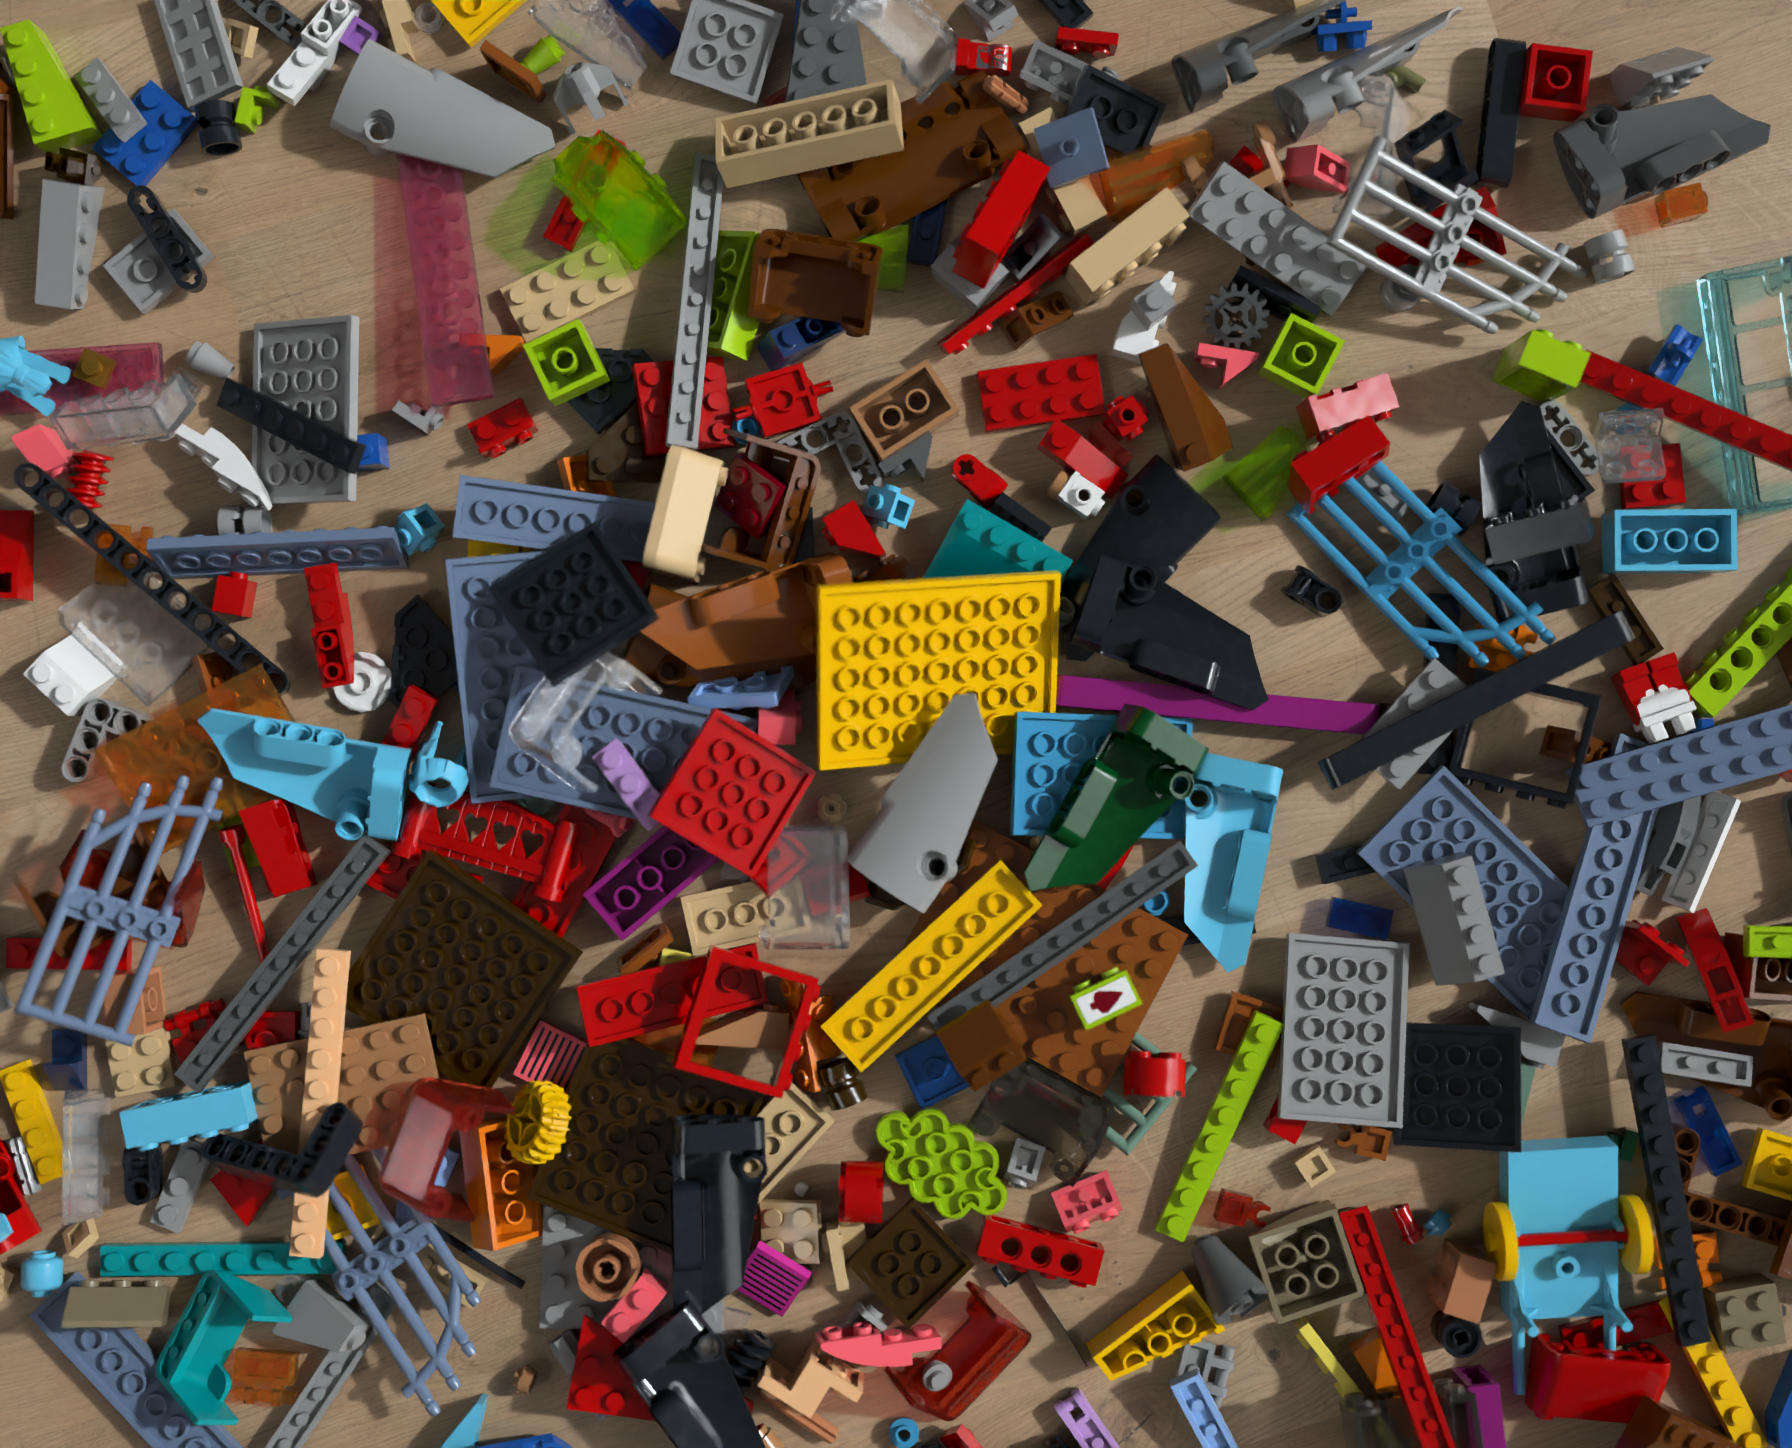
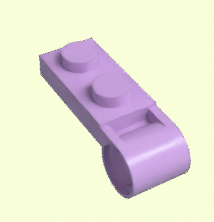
M616 738L592 758L641 824L650 831L659 824L658 821L649 817L648 813L659 797L660 792L654 787L622 742Z

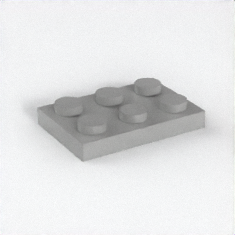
M172 208L168 211L169 215L203 268L215 256L182 216ZM164 219L157 220L152 225L153 233H163L167 227L166 221ZM145 231L103 265L137 308L145 315L180 287ZM178 244L171 246L168 250V256L171 260L179 259L183 253L181 245ZM186 265L180 267L185 270L189 279L194 275V273L187 269Z

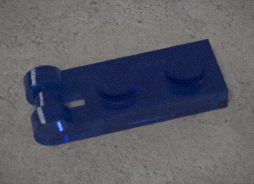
M605 0L662 60H665L678 47L682 34L650 0H634L627 7L623 4L626 0Z
M1704 1086L1693 1089V1093L1686 1097L1681 1095L1674 1098V1103L1682 1114L1688 1128L1696 1131L1700 1137L1699 1151L1711 1175L1717 1177L1743 1164ZM1700 1104L1703 1111L1695 1114L1692 1107Z

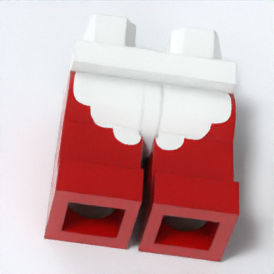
M1675 652L1626 668L1611 677L1631 721L1634 723L1635 732L1642 731L1650 745L1669 738L1663 723L1671 721L1677 735L1687 733L1696 728L1691 712L1697 708L1694 701H1691L1690 693L1677 668L1679 662Z

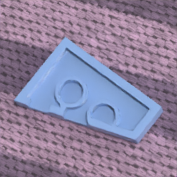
M792 665L781 667L782 673L766 676L765 671L755 672L753 676L742 681H738L736 677H729L697 683L687 698L688 703L710 709L731 708L733 710L745 707L768 709L777 706L794 678Z

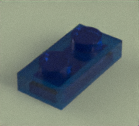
M1332 896L1325 926L1387 940L1394 910Z

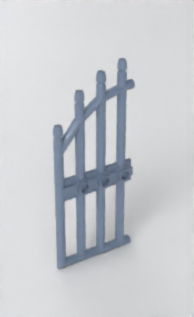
M180 775L175 782V789L172 790L169 800L165 805L144 809L147 802L146 798L150 795L152 785L142 781L127 815L101 829L100 825L104 822L106 811L100 808L94 810L90 818L91 823H88L14 1012L129 1047L132 1046L136 1035L127 1033L160 945L170 948L181 918L172 914L209 820L219 822L223 810L214 808L218 799V792L221 791L223 786V779L213 777L208 787L209 791L206 792L201 806L181 804L185 795L184 791L187 790L189 785V777ZM176 816L196 818L160 911L142 906L141 904ZM161 818L129 901L111 896V891L138 823ZM120 833L98 891L80 886L79 882L92 849ZM67 915L83 920L85 923L52 1007L48 1009L31 1004ZM99 925L117 932L83 1019L64 1014V1010ZM130 935L146 940L148 943L115 1027L111 1028L95 1022Z
M379 1148L371 1151L414 1217L401 1227L395 1222L353 1154H350L343 1164L387 1231L388 1236L374 1245L340 1190L332 1182L329 1188V1199L363 1253L351 1262H348L326 1227L324 1248L338 1269L337 1272L331 1275V1278L346 1302L353 1297L357 1299L408 1380V1383L401 1388L403 1395L409 1398L416 1393L421 1403L425 1404L426 1411L434 1417L441 1412L436 1400H433V1395L425 1382L437 1369L442 1378L446 1379V1384L452 1391L461 1386L459 1378L453 1374V1369L445 1357L453 1337L461 1345V1350L468 1358L476 1353L472 1341H469V1336L459 1322L461 1295H466L465 1298L472 1307L479 1304L481 1300L476 1290H473V1285L427 1213L418 1207V1199L386 1149ZM281 1188L276 1190L282 1200L289 1195L294 1199L295 1192ZM430 1243L451 1275L448 1303L416 1255L417 1252ZM405 1261L446 1324L438 1345L391 1273L393 1269ZM379 1279L430 1357L419 1372H417L366 1291V1288Z

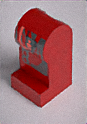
M958 38L955 75L969 76L981 69L985 71L987 76L996 75L998 78L1010 75L1011 47L1002 44L988 45L987 43L970 42V39Z

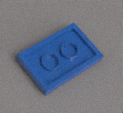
M151 79L132 100L148 124L125 143L109 127L92 148L136 186H146L197 126L196 117Z

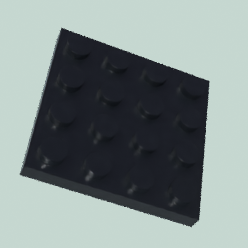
M592 522L489 589L553 688L660 619L595 522Z
M1406 1022L1402 1128H1394V1145L1521 1153V1027Z

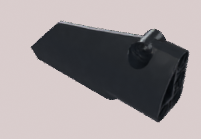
M1521 401L1479 454L1486 567L1492 573L1496 570H1503L1508 574L1509 580L1504 585L1526 607L1536 602L1543 609L1537 615L1540 616L1583 605L1588 602L1589 596L1575 545L1494 565L1485 528L1492 522L1491 519L1496 518L1495 515L1514 510L1515 515L1521 514L1524 510H1527L1526 507L1530 506L1527 500L1531 502V505L1545 502L1546 507L1555 505L1554 503L1558 502L1559 498L1564 497L1541 408ZM1489 588L1498 624L1516 615Z
M1155 454L1130 481L1122 485L1118 498L1060 587V596L1069 599L1075 607L1073 620L1062 627L1066 660L1087 661L1095 653L1069 644L1101 554L1125 561L1134 566L1148 565L1155 570L1157 578L1166 582L1178 568V563L1222 520L1219 513L1158 454ZM1132 489H1138L1142 492L1140 500L1135 503L1128 502L1125 499L1128 491ZM1141 576L1134 577V582L1137 586L1147 587L1148 584L1145 578Z
M1104 554L1100 555L1069 644L1127 663L1131 669L1139 673L1251 711L1269 700L1258 670L1249 634L1157 578L1156 572L1152 567L1145 564L1134 566ZM1141 576L1145 578L1148 584L1147 587L1137 586L1134 582V577Z
M731 1114L679 1115L671 1118L673 1182L670 1184L673 1307L686 1300H690L702 1315L727 1295L743 1286L762 1180L768 1171L765 1151V1118ZM749 1160H759V1167L756 1171L748 1173L744 1170L745 1164Z
M686 1300L647 1324L619 1346L612 1354L614 1361L649 1406L650 1414L676 1448H765V1444L723 1352L724 1343L722 1339L713 1332L690 1300ZM710 1338L712 1341L711 1350L706 1354H702L701 1344L705 1339Z

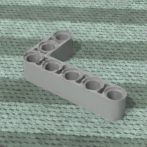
M93 699L87 704L61 766L62 775L70 782L93 781L100 774L115 735H119L207 772H223L229 769L213 740L112 699ZM104 705L108 708V716L105 720L100 716V710ZM132 716L137 723L134 731H130L128 728V721ZM159 728H162L165 734L164 740L161 743L156 739V732ZM92 733L95 734L97 739L96 745L93 748L89 745L88 741ZM188 739L193 745L189 755L185 753L183 748L185 741ZM214 751H218L221 756L218 766H215L211 760ZM80 761L85 765V772L82 776L77 772V765Z

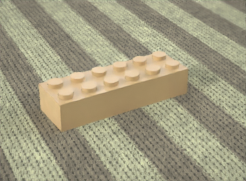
M888 79L715 118L716 165L726 187L731 188L903 151L901 104L893 80Z

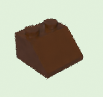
M988 999L936 1030L938 1038L958 1073L974 1092L1027 1061L1018 1035Z

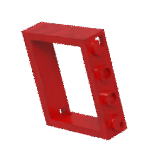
M709 945L672 1062L673 1066L681 1070L782 1099L784 1091L788 1092L792 1084L793 1074H790L793 1061L798 1062L801 1055L802 1044H799L802 1032L806 1033L810 1026L811 1015L808 1012L811 1003H816L821 989V986L817 984L819 979L812 975ZM722 960L805 984L774 1085L690 1061Z

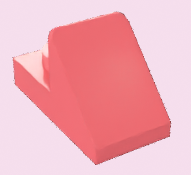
M1199 343L1195 348L1193 361L1200 362V366L1206 368H1218V365H1222L1220 389L1252 366L1258 360L1259 353Z

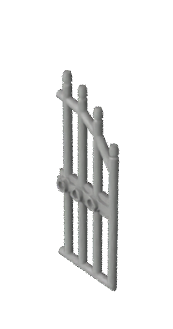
M1375 136L1326 242L1330 247L1489 334H1495L1498 326L1494 322L1486 320L1483 316L1504 310H1510L1521 317L1524 316V319L1530 322H1538L1540 314L1521 303L1537 291L1557 302L1563 303L1567 299V294L1547 282L1557 267L1577 278L1583 279L1587 275V270L1583 266L1565 257L1570 248L1568 245L1558 243L1555 250L1539 242L1479 207L1483 197L1474 190L1457 184L1454 191H1451L1382 151L1387 141L1379 136ZM1376 163L1448 203L1441 219L1438 220L1370 181L1369 179ZM1363 192L1433 231L1434 234L1427 249L1356 210ZM1473 219L1547 260V262L1538 274L1535 275L1466 236ZM1349 222L1355 223L1421 260L1414 277L1407 275L1343 239L1342 237ZM1461 247L1526 285L1511 295H1507L1454 265V259ZM1449 276L1492 300V302L1467 308L1440 293L1446 277Z

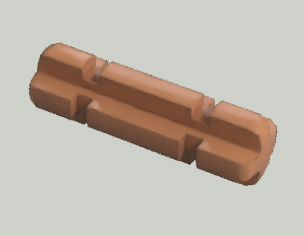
M988 75L985 78V83L982 85L985 92L992 95L1006 107H1010L1016 114H1025L1028 111L1027 107L1030 103L1026 97L1020 95L1018 91L1003 82L996 75Z

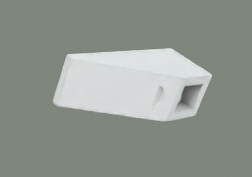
M1169 271L1159 282L1172 298L1176 283L1172 282L1174 272ZM1131 310L1118 326L1110 355L1141 364L1138 353L1159 345V340L1154 338L1157 328L1163 329L1167 316L1147 331Z

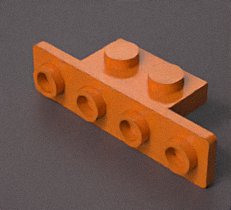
M782 978L781 989L786 997L787 1012L789 1013L788 1024L792 1027L803 992V984ZM832 995L819 996L816 1003H811L808 1012L811 1015L810 1026L806 1033L802 1032L799 1044H802V1051L797 1062L798 1070L796 1077L798 1084L804 1092L816 1093L821 1091L816 1061L842 1055L841 1049L820 1027L835 1013Z

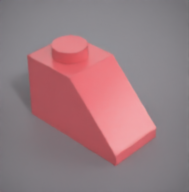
M1316 144L1287 148L1283 170L1286 175L1285 179L1298 187L1342 194L1347 192L1351 163Z
M38 424L11 436L13 442L29 463L39 466L54 480L67 477L71 474L69 465L78 464L77 460L72 457L73 451L65 433Z

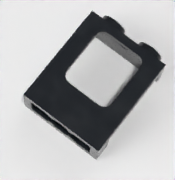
M1447 110L1433 115L1430 120L1418 128L1409 131L1403 138L1394 143L1399 161L1416 170L1412 157L1441 139L1444 148L1443 158L1421 173L1451 191H1454L1457 184L1467 188L1479 180L1476 169L1464 163L1456 128L1464 124L1463 119ZM1405 179L1411 202L1429 213L1444 203L1441 199Z

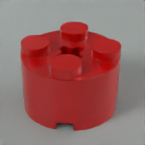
M1128 1051V1057H1124L1123 1095H1132L1133 1089V1095L1175 1097L1176 1091L1177 1097H1185L1186 1059H1182V1053L1159 1052V1058H1151V1052Z
M841 1161L839 1175V1222L882 1224L883 1161Z

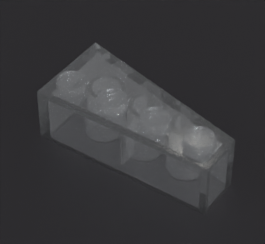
M176 374L169 377L168 383L159 385L156 380L144 382V387L132 392L127 387L116 389V391L108 394L104 399L101 394L65 402L49 420L67 450H89L100 446L115 447L126 443L137 445L145 441L158 440L159 442H164L171 439L175 435V431L197 404L181 374Z

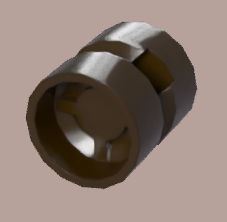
M848 1057L829 1062L817 1069L822 1085L829 1089L825 1094L831 1111L850 1107L868 1098L862 1080L856 1078L859 1070ZM844 1078L845 1082L838 1084L837 1080Z

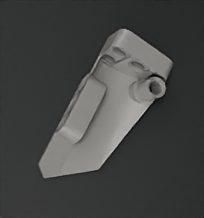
M1462 6L1452 8L1275 87L1273 90L1274 101L1293 142L1296 143L1321 132L1328 125L1329 119L1334 117V105L1338 114L1348 112L1361 105L1365 100L1358 86L1359 84L1380 76L1388 69L1408 63L1419 49L1420 41L1448 25L1451 18L1463 11Z
M368 39L347 78L330 122V128L365 144L366 150L374 156H384L392 152L494 179L516 166L556 148L551 128L440 69L430 68L427 70L371 39ZM375 134L383 135L385 139L376 140L371 136Z
M974 693L954 695L883 796L880 804L882 808L846 858V861L871 881L922 913L926 912L944 884L956 876L958 870L957 857L998 760ZM942 859L945 863V870L938 876L935 871V865Z

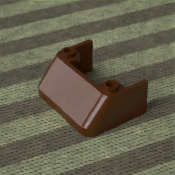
M724 427L723 434L748 441L745 456L784 484L786 488L764 537L756 539L743 528L732 526L721 534L718 546L703 543L701 550L716 556L773 571L792 565L821 470L820 461L813 454Z
M138 825L132 838L134 843L129 845L120 868L123 875L116 879L110 894L129 901L150 848ZM159 864L156 866L141 904L160 911L170 886ZM16 872L9 874L30 912L45 934L59 895L53 891H42L31 897ZM66 915L53 948L59 956L71 959L85 921ZM98 925L88 951L114 937L117 931Z

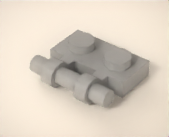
M1202 1339L1201 1342L1192 1346L1190 1344L1182 1346L1174 1378L1197 1368L1214 1402L1220 1408L1222 1399L1227 1396L1229 1388L1226 1385L1229 1371L1233 1370L1235 1364L1233 1359L1235 1347L1224 1344L1221 1355H1214L1216 1344L1213 1341ZM1211 1366L1218 1368L1215 1381L1212 1382L1207 1381ZM1171 1389V1392H1170L1171 1396H1172L1173 1398H1176V1396L1174 1395V1393H1173V1391H1172V1389Z

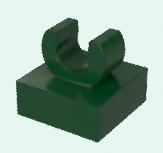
M1626 1127L1624 1136L1608 1131L1607 1136L1620 1149L1619 1159L1632 1163L1638 1139V1130Z

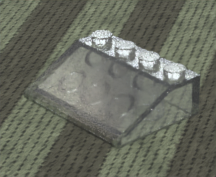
M130 554L123 560L122 564L125 569H132L137 565L138 561ZM115 567L58 609L59 624L147 707L168 691L193 665L191 658L204 654L210 648L209 645ZM153 575L147 580L149 589L154 590L161 586V583ZM175 596L171 600V606L174 610H180L185 607ZM197 617L195 620L196 628L198 630H206L208 627Z

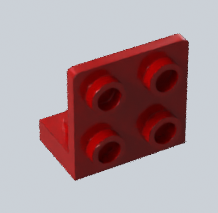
M1633 919L1631 922L1626 921L1615 962L1647 986L1651 985L1667 963L1683 967L1688 966L1690 962L1682 956L1685 952L1679 946L1670 941L1665 943L1658 937L1660 932L1649 923L1644 922L1641 924Z

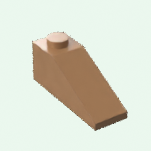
M763 1003V1007L749 1008L701 1028L696 1044L784 1050L789 1013L781 1009L780 1004Z

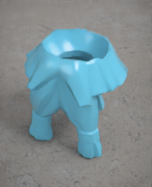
M23 335L0 339V392L8 390L16 397L28 402L47 417L53 414L56 407L55 402L42 395H45L52 385L50 377L55 378L62 384H66L72 377V370L50 362L40 355L28 352L25 349Z
M441 721L434 724L429 741H424L418 745L415 762L411 768L412 774H408L406 778L409 789L415 793L420 801L437 808L446 807L456 802L463 795L469 782L465 744L460 750L455 763L447 759L434 758L443 725ZM442 778L449 781L450 785L447 788H435L429 785L427 780L433 781Z

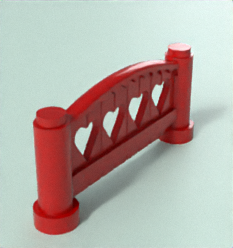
M427 781L429 785L435 787L436 783ZM463 792V795L456 802L446 806L448 811L452 809L458 810L459 819L442 833L436 814L438 808L420 801L415 793H411L397 842H392L390 854L419 861L422 850L429 851L433 849L446 857L535 882L532 895L555 902L562 901L564 890L561 887L578 833L576 830L578 824L560 819L559 824L554 825L538 814L507 800L472 804L470 792ZM468 814H473L476 819L486 818L488 822L487 827L470 842L465 825V817ZM501 822L504 827L514 826L516 829L515 836L498 850L493 832L494 824ZM525 830L531 831L533 835L540 833L545 838L544 844L528 858L526 857L521 835Z

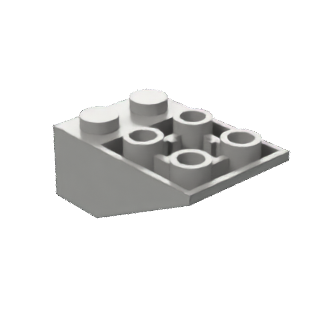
M1675 47L1619 64L1609 74L1619 108L1631 105L1632 109H1636L1650 103V99L1660 97V100H1666L1678 95L1679 89L1690 85L1691 79L1704 73L1703 69L1713 61L1712 56Z

